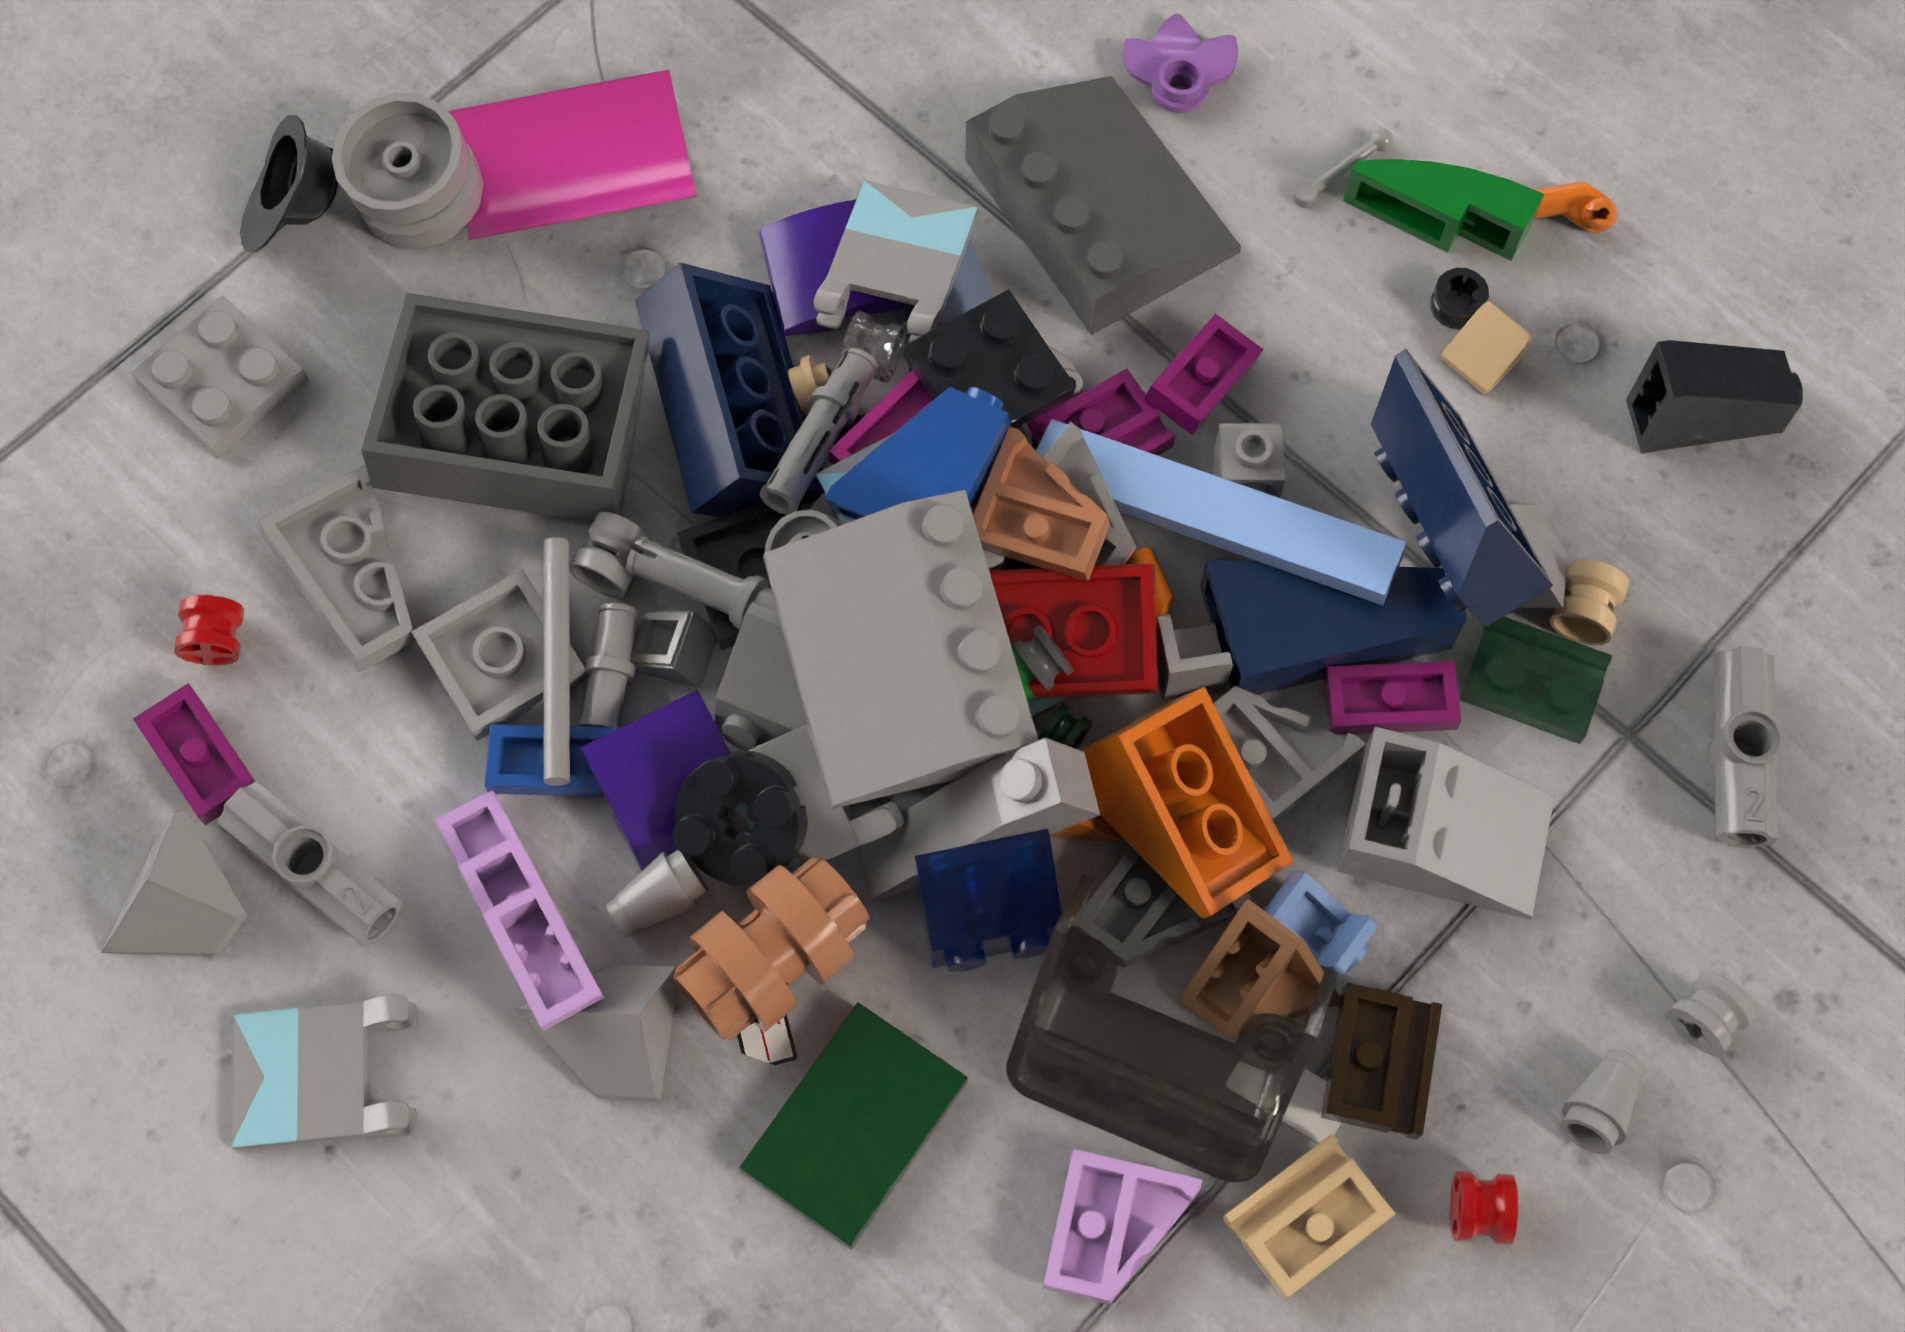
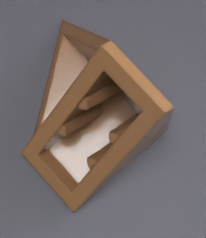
M1247 899L1178 1001L1230 1040H1233L1240 1034L1338 1006L1340 995L1305 941Z

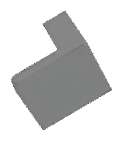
M1170 614L1157 616L1158 671L1163 700L1177 699L1202 687H1205L1208 693L1226 691L1233 663L1229 652H1221L1216 625L1209 624L1174 630Z

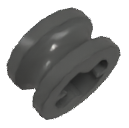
M1038 625L1033 629L1034 636L1030 641L1023 642L1019 639L1013 645L1037 679L1047 690H1050L1055 686L1054 679L1058 674L1065 673L1070 675L1075 670L1041 625Z

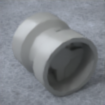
M599 512L588 530L591 539L587 547L577 550L569 564V571L577 580L592 590L609 597L622 598L633 580L632 575L626 569L629 553L632 549L642 554L643 550L637 548L635 542L642 536H646L651 540L652 538L645 530L627 518L615 513Z

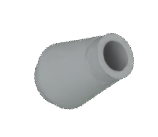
M676 850L668 856L663 851L623 888L614 899L606 903V907L618 928L628 937L637 930L641 931L699 907L697 900L707 894L709 890L697 868L687 855Z
M1612 1049L1607 1052L1605 1058L1601 1060L1562 1106L1564 1119L1561 1123V1129L1570 1141L1596 1154H1608L1612 1151L1614 1145L1622 1144L1625 1141L1641 1085V1078L1645 1073V1067L1642 1062L1632 1054L1622 1050Z

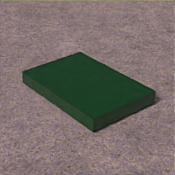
M857 1002L742 1162L739 1169L747 1177L852 1250L968 1083V1077Z

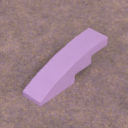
M494 790L435 819L437 827L542 1031L602 1000L604 997Z

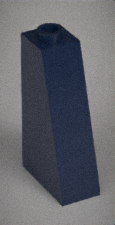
M1214 560L1206 562L1200 583V590L1210 622L1216 625L1221 652H1229L1231 654L1233 667L1229 677L1230 687L1232 689L1234 686H1237L1256 695L1323 680L1327 666L1390 664L1452 649L1467 618L1466 609L1460 613L1457 612L1440 587L1438 580L1446 576L1444 568L1399 566L1383 606L1258 561Z

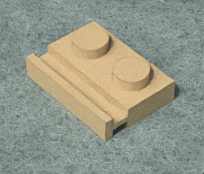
M1330 1134L1225 1214L1222 1219L1228 1228L1231 1227L1241 1240V1245L1284 1301L1396 1215L1352 1158L1349 1159L1337 1144L1339 1141L1333 1134Z

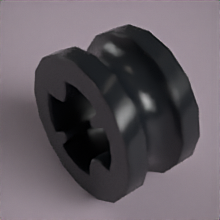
M1458 267L1447 270L1439 277L1430 299V309L1434 318L1442 325L1451 329H1462L1474 313L1488 301L1489 287L1485 279L1476 271ZM1457 290L1458 297L1461 296L1462 292L1467 293L1471 297L1468 306L1463 307L1461 300L1458 301L1457 305L1452 304L1448 300L1450 292Z

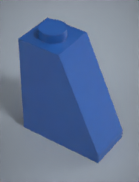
M952 387L947 388L830 486L824 498L833 513L854 521L900 503L966 490L972 511L994 465L1008 427H1011L1008 412L1001 410L1004 405L1003 402L992 394L978 388L969 387L966 394Z

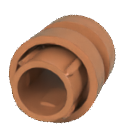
M822 858L809 859L793 873L781 865L776 866L746 891L750 902L755 908L746 918L737 924L727 914L720 912L689 937L696 952L675 969L673 979L690 1004L721 1039L732 1040L752 1022L762 1031L766 1032L797 1006V1001L789 986L798 978L807 973L815 981L823 985L854 959L855 956L849 942L866 929L869 915L852 888Z

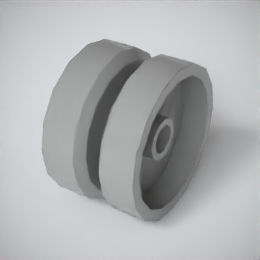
M396 92L367 102L350 114L337 133L332 154L336 180L375 237L397 248H428L447 242L465 229L467 223L479 209L484 186L479 163L471 148L467 145L465 136L457 121L442 104L422 94Z

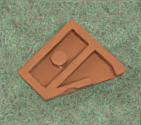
M1008 427L973 514L982 549L1088 582L1111 525L1108 515L1087 495L1081 494L1071 484L1070 479L1053 462L1048 463L1027 442L1026 437L1018 429Z

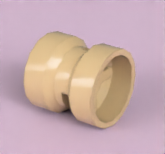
M1578 559L1571 562L1566 571V593L1563 608H1553L1549 620L1551 627L1561 636L1577 643L1586 645L1609 643L1617 624L1613 611L1615 607L1622 605L1630 585L1629 578L1621 570L1601 561Z

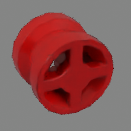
M195 595L182 599L179 604L178 617L184 623L183 632L176 636L174 653L185 661L202 665H227L238 661L241 644L235 638L236 629L243 623L245 609L240 603L220 596Z
M1456 1171L1452 1179L1450 1191V1228L1454 1241L1469 1242L1477 1235L1490 1236L1496 1244L1511 1245L1514 1242L1518 1225V1190L1515 1177L1512 1174H1497L1492 1180L1477 1179L1472 1172Z

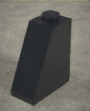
M1666 340L1656 343L1627 396L1626 402L1641 453L1783 433L1801 407L1803 388L1797 373L1791 372L1785 351Z

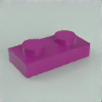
M1214 314L1153 382L1144 400L1193 436L1253 367L1264 349L1220 316Z
M1454 661L1327 666L1323 675L1329 731L1337 735H1346L1347 733L1370 734L1374 727L1396 732L1457 730L1462 722Z
M189 683L133 718L173 781L205 826L221 816L224 804L240 787H247L256 781Z

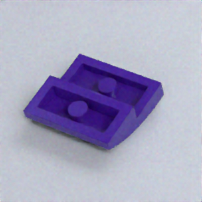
M857 199L813 208L760 228L759 237L783 336L842 329L843 322L837 329L817 324L816 317L819 312L814 309V298L817 290L827 278ZM850 290L844 318L903 310L905 303Z
M698 690L581 747L582 756L611 808L613 819L641 871L663 851L669 856L678 850L673 839V830L676 825L675 805L679 790L688 775L706 761L716 756L731 753Z

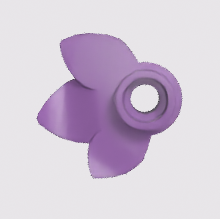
M1178 13L1173 14L1164 22L1154 36L1153 42L1135 38L1126 39L1123 50L1124 65L1130 75L1151 87V93L1156 103L1165 110L1174 113H1187L1199 108L1205 102L1209 88L1230 78L1238 58V45L1234 35L1219 36L1202 43L1194 29ZM1173 86H1183L1186 90L1175 89Z

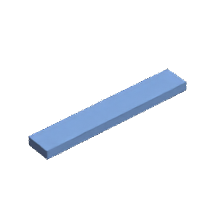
M1051 419L1036 450L1042 457L1048 452L1068 424ZM1079 429L1120 513L1383 606L1405 554L1407 542Z

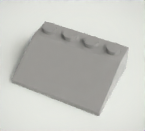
M966 490L900 503L764 553L763 559L831 809L956 780L987 761L1039 741Z

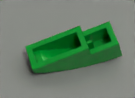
M1379 159L1356 161L1350 173L1343 201L1447 253L1459 235L1512 261L1533 224L1545 194L1509 179L1472 168L1433 161Z

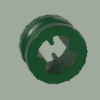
M1063 703L1051 716L1039 735L1038 740L1048 738L1078 750L1089 732L1092 720L1086 716H1083L1081 719L1074 718L1071 714L1072 708Z

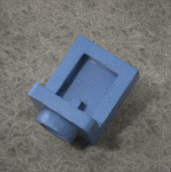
M1292 872L1264 910L1305 941L1326 975L1340 976L1356 967L1365 957L1369 947L1367 941L1378 927V924L1369 915L1350 914L1306 872Z

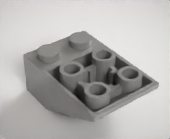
M1374 727L1362 753L1337 872L1531 920L1555 796L1441 742Z

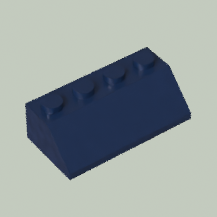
M680 262L638 297L635 303L642 329L650 330L648 352L691 512L700 515L722 517L763 502L760 497L762 487L766 485L807 415L804 414L799 406L789 379L788 370L794 366L785 336H783L770 285ZM821 466L818 472L824 470L823 466ZM817 476L809 485L800 505L814 502L824 493Z
M1404 349L1394 357L1371 422V426L1382 446L1374 452V455L1389 479L1393 483L1398 480L1400 481L1403 488L1395 493V497L1411 522L1415 525L1419 522L1421 523L1424 531L1417 535L1416 538L1425 555L1436 568L1441 565L1443 566L1447 575L1438 580L1445 596L1457 612L1460 613L1468 608L1485 627H1488L1551 588L1553 584L1461 415L1408 350Z

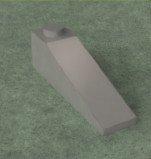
M1043 738L987 761L903 811L905 823L901 827L884 837L858 847L869 900L874 902L881 901L1099 816L1100 812L1085 753L1051 739Z

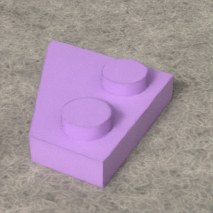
M1073 1149L1042 1289L1110 1305L1198 1195L1203 1179Z

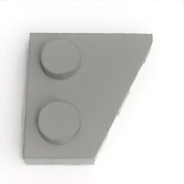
M1234 686L1213 703L1274 823L1360 755L1366 745L1358 736L1347 733L1346 738L1309 723L1311 717L1288 707H1273L1263 697L1237 686Z

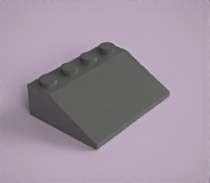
M1112 76L1016 94L966 121L965 161L1091 335L1232 258L1241 251L1240 244Z
M406 293L361 449L372 488L593 522L599 512H610L620 515L630 472L650 342V330Z

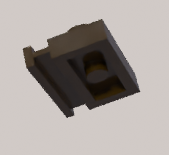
M1347 982L1341 990L1321 1118L1385 1133L1389 1131L1407 1135V1138L1415 1140L1420 1138L1424 1132L1442 1004L1436 1002L1428 1004L1415 1001L1410 996Z

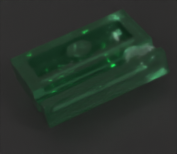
M1504 616L1488 627L1484 626L1483 634L1477 646L1459 700L1581 744L1587 735L1604 683L1603 679L1613 655Z

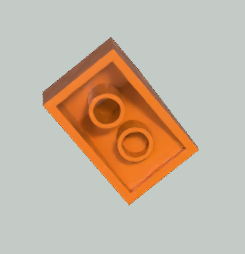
M1205 687L1149 711L1081 750L1086 756L1100 815L1201 919L1218 912L1294 862Z

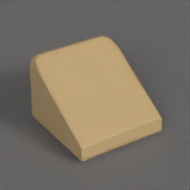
M1487 301L1469 319L1441 353L1439 359L1486 396L1525 357L1532 341V336L1494 304Z

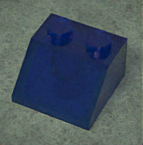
M1048 829L914 856L916 897L932 968L947 965L949 972L969 971L987 963L986 957L1012 952L1013 958L1016 959L1031 958L1049 952L1052 949L1051 943L1061 941L1063 919Z

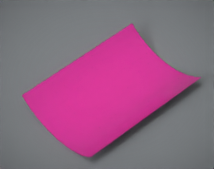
M670 70L448 111L457 121L465 136L467 145L475 155L484 183L480 207L473 218L467 223L468 240L697 196Z

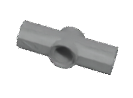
M1740 646L1732 650L1719 651L1713 659L1714 739L1709 744L1707 758L1710 768L1715 773V840L1724 842L1728 847L1752 848L1755 846L1772 845L1778 839L1776 757L1783 748L1784 736L1775 716L1774 656L1764 652L1763 648ZM1734 738L1745 739L1756 751V757L1742 753L1735 745Z
M258 781L253 782L247 787H240L224 804V810L217 820L218 825L282 878L298 896L308 900L362 947L365 948L375 940H380L395 924L396 917L402 909L403 903L334 846L323 831L310 826ZM312 853H324L323 861L318 869L306 875L296 874L297 867L304 857Z

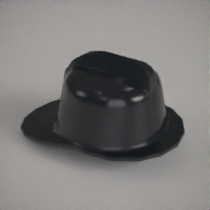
M287 115L275 130L267 152L265 165L245 208L240 238L241 245L247 252H257L265 247L275 236L281 225H307L319 219L331 207L336 196L339 183L336 180L332 162L334 148L328 147L307 136L304 123L298 115Z

